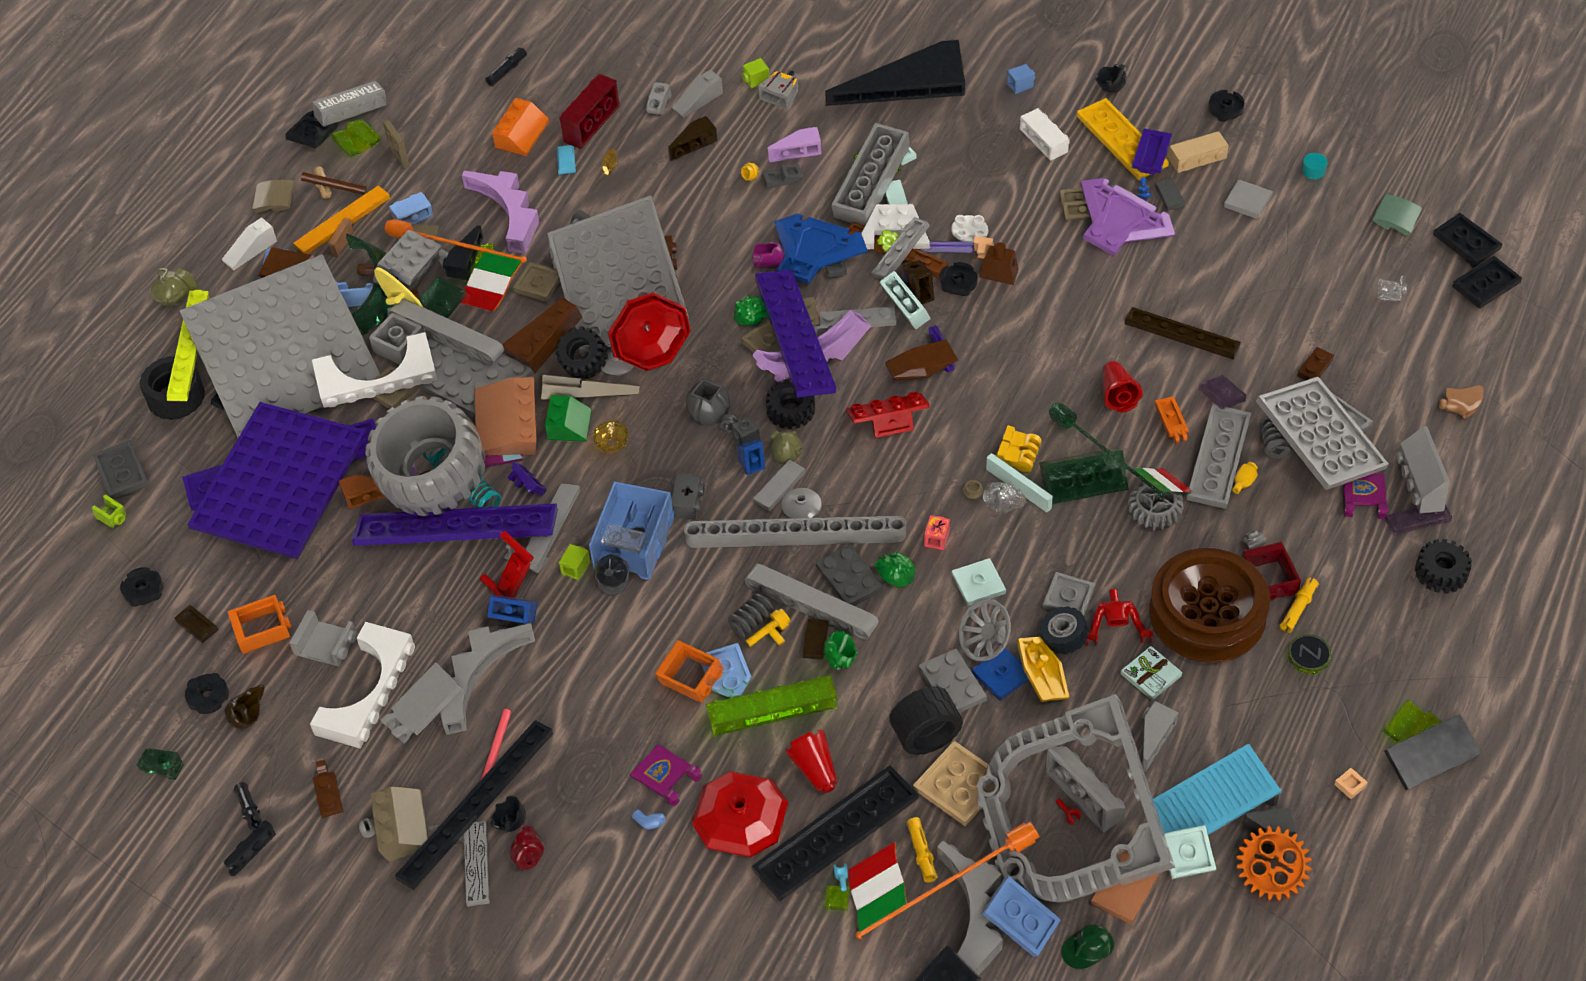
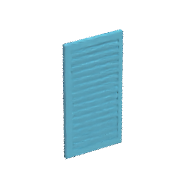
M1247 744L1155 797L1153 801L1164 833L1205 825L1209 835L1280 794L1282 790L1278 787L1251 746Z

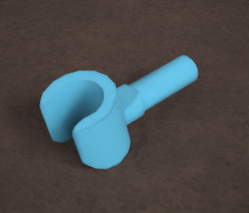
M844 863V867L840 868L836 867L835 864V879L840 881L841 890L845 891V879L848 877L847 864Z

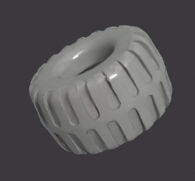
M424 396L416 397L415 401L405 400L397 408L391 407L386 411L387 415L384 418L380 417L376 421V429L370 431L368 436L369 443L366 444V463L379 491L397 508H401L404 512L410 514L416 512L420 516H428L429 512H433L435 515L444 513L443 509L450 507L452 510L458 507L457 502L463 498L467 500L471 496V489L479 486L481 481L479 475H483L485 471V450L477 428L454 403L448 400L443 401L438 397H431L430 400H427ZM434 448H443L450 451L449 456L438 467L425 474L411 477L412 465L422 453Z

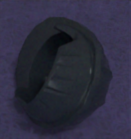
M1114 64L1113 67L1101 68L1096 75V82L1103 91H1120L1126 84V66Z
M609 554L601 557L594 569L596 582L602 592L608 595H617L626 589L630 575L629 566L619 555Z

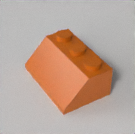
M515 98L492 132L495 148L527 156L549 123V118L532 102Z

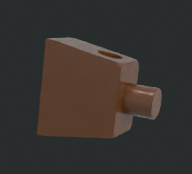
M1001 242L996 243L995 246H989L979 278L1014 285L1019 271L1015 251L1006 249V245Z

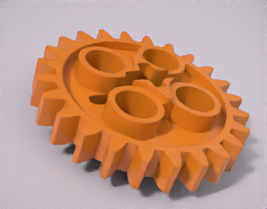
M1268 826L1266 833L1259 828L1258 836L1251 832L1250 838L1252 841L1244 839L1243 843L1247 847H1239L1238 849L1243 853V855L1236 857L1238 861L1242 862V864L1236 866V869L1243 870L1238 877L1247 879L1243 886L1251 885V894L1256 890L1259 891L1258 898H1261L1263 894H1267V900L1270 901L1272 896L1275 895L1277 901H1280L1283 894L1286 899H1289V892L1291 891L1297 895L1298 890L1296 886L1303 889L1305 885L1301 880L1308 881L1310 878L1305 872L1312 870L1311 867L1306 866V863L1311 862L1312 858L1304 856L1309 852V849L1302 850L1301 846L1304 844V841L1297 843L1295 841L1297 834L1292 837L1288 836L1289 829L1283 834L1280 831V826L1276 828L1275 832H1272L1271 827ZM1263 843L1271 844L1273 853L1265 854L1261 849V845ZM1286 852L1292 853L1295 857V862L1291 864L1286 863L1283 860V854ZM1258 854L1268 861H1272L1274 858L1277 860L1278 865L1292 869L1293 873H1289L1279 866L1272 869L1270 862L1257 859L1254 855ZM1261 864L1265 869V873L1262 875L1255 874L1252 869L1253 865ZM1277 873L1283 874L1286 877V883L1282 885L1276 883L1274 875Z

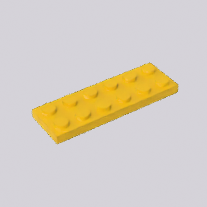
M1107 98L1077 111L1076 117L1138 180L1151 175L1132 168L1142 134ZM1166 158L1162 169L1168 167L1169 161Z

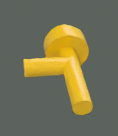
M783 609L773 611L770 614L772 621L745 640L749 647L753 646L768 633L779 646L785 643L784 638L775 629L778 627L783 631L789 626L788 623L791 622Z

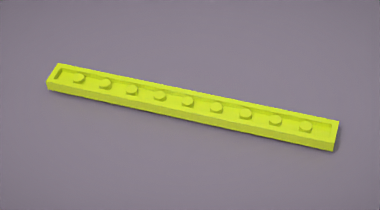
M202 290L189 291L186 308L209 299V292ZM184 320L167 390V401H188L198 350Z

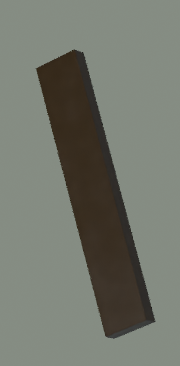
M1134 307L1131 308L1125 319V325L1233 360L1241 345L1239 341Z

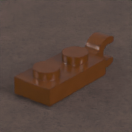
M324 758L315 760L319 776L313 777L321 817L325 818L344 812L334 771L328 773Z

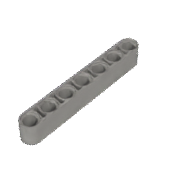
M405 299L400 300L398 304H394L387 312L388 316L394 313L422 326L427 337L486 364L492 365L504 352L503 345L497 340Z
M755 564L744 579L745 585L751 590L817 620H827L829 625L862 640H868L879 623L873 614L762 564Z

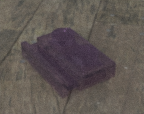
M1224 375L1207 380L1206 384H1199V390L1221 409H1225L1227 405L1230 407L1246 401V394Z

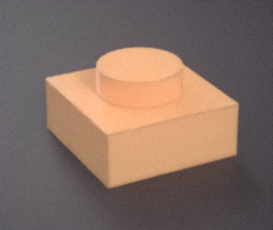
M1350 768L1335 781L1334 785L1352 799L1367 786L1368 782Z

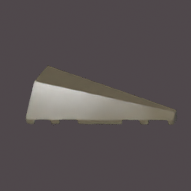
M541 373L540 399H550L551 395L577 398L639 394L640 386Z

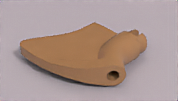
M1477 385L1464 389L1447 388L1445 399L1439 400V408L1458 413L1463 418H1467L1474 414L1481 405L1484 393L1483 387Z

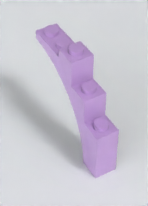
M464 171L462 174L464 188L489 196L508 215L509 229L506 235L508 251L525 254L539 225L537 210L528 208L529 199L527 192L518 190L520 186L517 174L500 171L499 175L495 176Z
M849 310L837 324L818 337L826 361L830 358L843 360L870 329L871 325L861 314ZM755 351L752 356L757 361L756 365L764 371L767 369L775 375L774 379L777 382L781 381L783 384L787 379L791 382L781 352Z

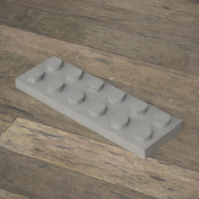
M1212 404L1189 487L1192 491H1190L1191 494H1187L1186 500L1227 509L1251 418L1250 412Z

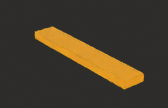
M376 186L293 243L294 248L300 253L310 254L332 238L344 218L350 219L351 224H354L389 200L390 195L381 187Z

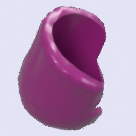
M777 242L757 243L753 249V265L757 269L778 267L784 258L781 245Z

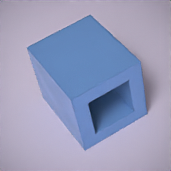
M1027 64L1007 70V84L1015 94L1034 87L1035 73Z

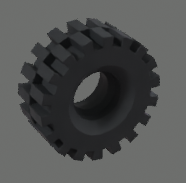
M789 379L785 380L783 384L781 381L777 382V387L773 385L771 391L768 390L766 396V409L769 420H773V424L776 426L780 424V428L783 429L785 426H788V429L796 426L797 429L800 428V424L807 425V420L811 421L813 419L812 415L815 414V396L797 397L793 384L789 382ZM787 403L797 404L794 408L784 407Z
M1435 539L1433 544L1429 541L1419 552L1415 571H1417L1416 577L1421 578L1420 583L1422 585L1426 583V588L1429 590L1433 587L1437 593L1440 590H1443L1444 593H1449L1450 589L1452 592H1456L1458 587L1461 589L1464 583L1466 584L1471 571L1472 559L1471 557L1468 558L1469 552H1463L1464 547L1461 544L1457 547L1455 541L1447 543V539H1443L1442 542ZM1436 562H1447L1452 568H1441Z

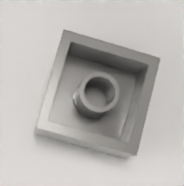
M391 313L369 339L374 353L400 365L407 351V336L424 333L422 326Z

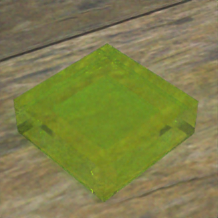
M827 885L825 910L848 911L849 887L842 891L840 886Z

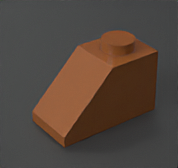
M356 474L339 480L349 510L385 497L375 485L373 478Z

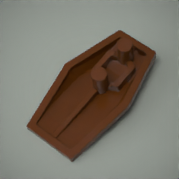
M946 339L912 348L886 361L885 364L893 380L899 381L928 378L955 363L958 359Z

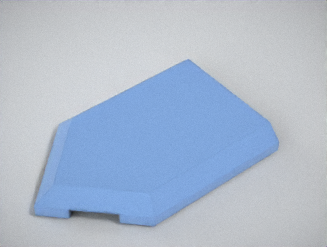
M735 643L706 652L718 658L724 668L721 678L715 682L711 690L738 701L751 679V674L739 644ZM701 664L703 671L706 674L709 667Z

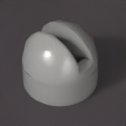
M366 818L359 823V831L363 837L369 838L376 834L373 819ZM369 824L370 830L366 831L365 825Z

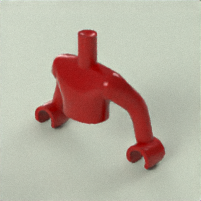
M1117 589L1109 590L1111 602L1099 603L1085 645L1088 646L1089 640L1095 641V645H1098L1097 634L1103 615L1108 626L1119 627L1129 624V614L1141 635L1140 642L1143 643L1144 637H1148L1152 643L1154 634L1151 630L1145 629L1133 602L1119 601Z

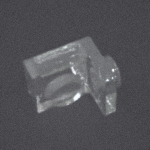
M1401 275L1399 282L1380 279L1377 298L1401 301L1402 294H1406L1408 283H1404L1405 276Z

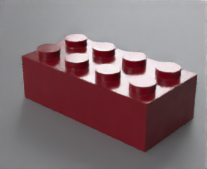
M598 74L581 91L580 95L571 102L569 107L561 113L559 119L564 143L582 149L620 107L617 81L615 79Z

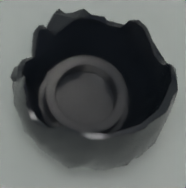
M513 795L508 796L505 802L496 804V810L491 816L490 822L495 829L503 832H512L524 824L526 811L517 797Z

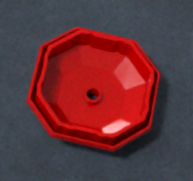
M651 292L626 302L608 331V336L615 358L644 371H649L671 363L690 334L691 329L684 306Z
M729 771L703 785L692 820V826L707 849L751 858L778 843L789 803L773 779ZM737 805L743 806L741 808H736Z

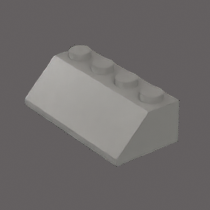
M1423 426L1400 443L1399 452L1396 453V461L1402 467V476L1407 480V489L1411 491L1413 504L1417 506L1419 513L1440 512L1445 509L1450 480L1428 427Z
M1052 747L1047 750L1046 773L1103 833L1124 819L1125 805L1123 801L1118 797L1116 798L1110 792L1109 787L1096 778L1094 771L1081 762L1077 753L1072 752L1068 747Z

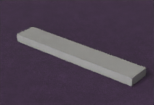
M561 483L550 503H557L558 508L553 535L532 536L526 547V550L534 557L532 562H530L529 569H540L581 491L579 485Z

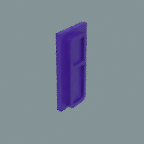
M1144 128L1132 168L1147 174L1161 173L1172 133Z

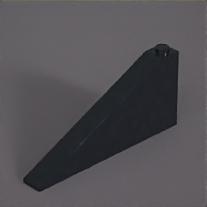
M959 40L938 42L825 91L826 106L965 96V77Z

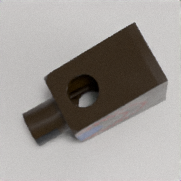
M921 260L905 263L902 269L906 286L921 304L934 301L931 270Z

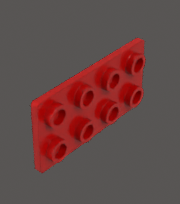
M910 392L907 396H891L887 400L882 401L876 399L863 405L860 403L853 404L851 407L846 408V412L853 423L872 420L874 436L879 438L914 430L911 412L930 408V405L922 393Z

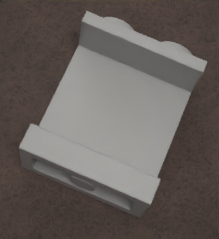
M307 610L289 644L294 655L339 667L342 660L346 659L351 643L355 642L357 632L351 621L347 623L345 628L318 621L316 613Z

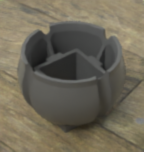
M702 378L688 392L686 408L690 417L695 422L699 420L701 425H715L721 422V417L724 414H728L730 397L727 390L721 384ZM704 396H713L711 400L703 398Z

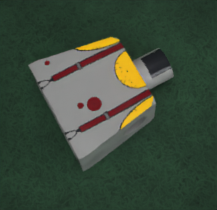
M792 70L787 74L776 71L759 85L760 100L787 110L798 93L797 74Z

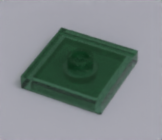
M437 276L420 297V301L428 310L449 318L467 293L462 288Z

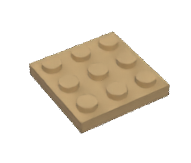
M953 741L913 784V789L966 826L981 810L977 802V797H979L977 783L982 776L987 775L988 764L956 741ZM995 784L989 785L987 792L993 791Z

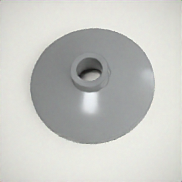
M611 347L607 348L608 359H604L606 362L605 367H600L602 372L609 376H622L634 368L633 365L615 358Z
M796 488L789 491L783 497L781 503L783 513L790 519L814 518L818 515L822 506L819 495L808 488Z

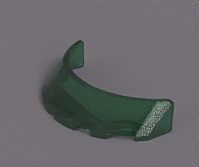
M346 234L350 249L366 250L368 256L373 260L376 269L377 264L387 253L364 240ZM375 282L367 299L351 314L361 335L369 333L368 330L379 323H383L388 317L387 312L393 306L386 303L388 297L381 286Z

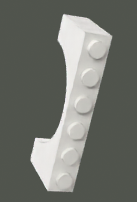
M425 332L407 336V351L402 363L389 375L376 380L364 381L348 377L336 367L331 355L312 359L318 390L324 408L335 407L346 402L352 403L363 398H373L379 394L393 393L395 390L404 388L410 389L416 385L430 384L438 380Z
M365 622L357 641L360 650L373 655L382 665L381 676L377 686L367 697L353 705L343 708L319 707L310 723L315 736L360 749L363 743L368 740L373 724L377 723L382 707L387 704L388 695L396 687L397 678L405 670L406 661L415 649L411 634Z

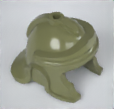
M160 268L157 270L159 280L152 284L151 294L153 299L159 304L175 306L180 304V301L189 294L190 290L198 289L194 277L183 268H178L174 272Z

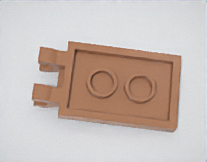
M1124 853L1120 857V862L1127 861L1129 853ZM1160 873L1126 885L1118 884L1095 893L1091 900V905L1133 925Z

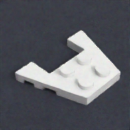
M876 204L862 232L867 249H874L875 235H882V231L885 230L891 231V234L896 232L900 235L914 217L919 219L913 204ZM926 232L913 249H930V241Z

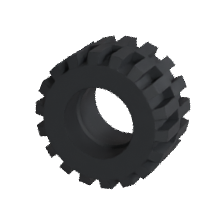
M579 326V329L573 327L571 332L568 330L564 332L566 335L559 338L561 342L556 344L558 350H555V354L558 356L557 361L571 376L581 378L582 376L584 379H588V375L594 377L596 376V371L600 373L602 371L600 367H605L606 365L604 359H608L606 353L608 350L598 334L588 327L585 329L583 326ZM590 345L589 354L584 359L575 361V351L580 346Z

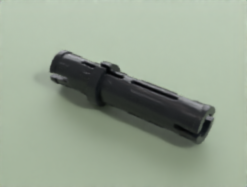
M518 47L513 54L508 55L505 61L485 78L487 84L493 87L508 71L518 66L519 61L527 55L526 50Z
M240 782L241 788L239 789L236 784L234 792L241 805L242 816L247 820L248 827L251 830H257L255 824L257 823L259 828L263 824L259 816L260 810L253 802L248 785Z

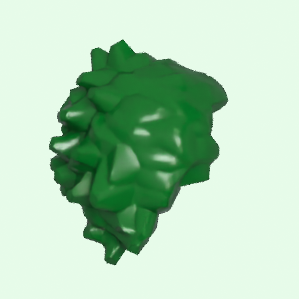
M747 295L740 301L735 302L734 320L741 326L757 325L768 315L761 297Z
M892 552L890 556L885 554L883 557H879L878 561L873 564L877 568V573L880 574L881 579L897 588L908 586L914 581V562L899 552Z
M843 631L831 633L824 642V660L828 659L829 666L837 670L847 669L851 666L858 654L852 637Z

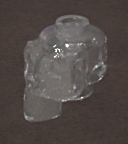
M990 483L986 486L983 493L986 505L997 512L1010 513L1012 509H1020L1026 504V497L1020 489L1016 490L1010 483Z

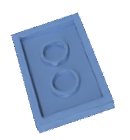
M1010 876L1004 878L982 912L986 918L1033 957H1037L1061 921L1060 918Z

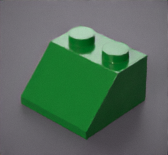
M551 395L545 423L548 440L587 442L592 409L571 396Z

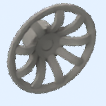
M982 599L972 604L964 613L959 626V642L963 652L972 660L978 662L992 660L1005 648L1011 631L1010 617L1005 607L996 600ZM988 604L996 606L991 613V618L987 611ZM980 606L984 621L974 612ZM1001 610L1005 620L997 622L996 617ZM969 616L980 625L979 628L965 626ZM964 631L978 633L977 636L965 642ZM981 641L976 646L974 654L971 653L968 647L975 642ZM1002 643L1000 647L995 652H993L992 644ZM986 645L988 656L982 657L980 656V651Z

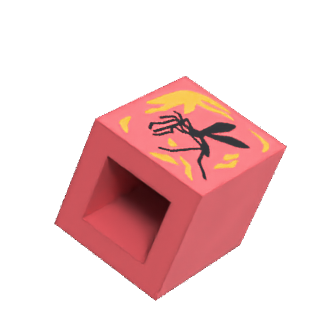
M930 515L924 534L925 547L945 550L950 533V519Z

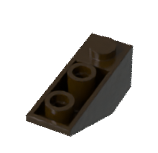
M707 116L690 122L668 146L670 161L717 141L716 127Z

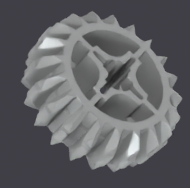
M1141 482L1140 487L1135 486L1128 500L1129 514L1132 515L1133 520H1137L1138 525L1144 524L1145 529L1149 526L1153 530L1156 527L1163 530L1164 526L1170 528L1172 523L1176 524L1182 516L1184 507L1182 495H1160L1144 482Z

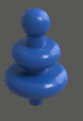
M1142 177L1140 179L1141 187H1138V191H1141V194H1137V197L1143 198L1147 202L1146 198L1151 197L1152 193H1147L1150 188L1145 184L1146 178Z

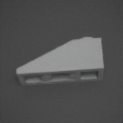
M708 70L700 75L672 106V110L681 118H685L723 94L722 78L712 70Z
M1157 701L1153 703L1151 708L1147 707L1142 716L1144 719L1142 767L1145 772L1177 724L1178 712Z

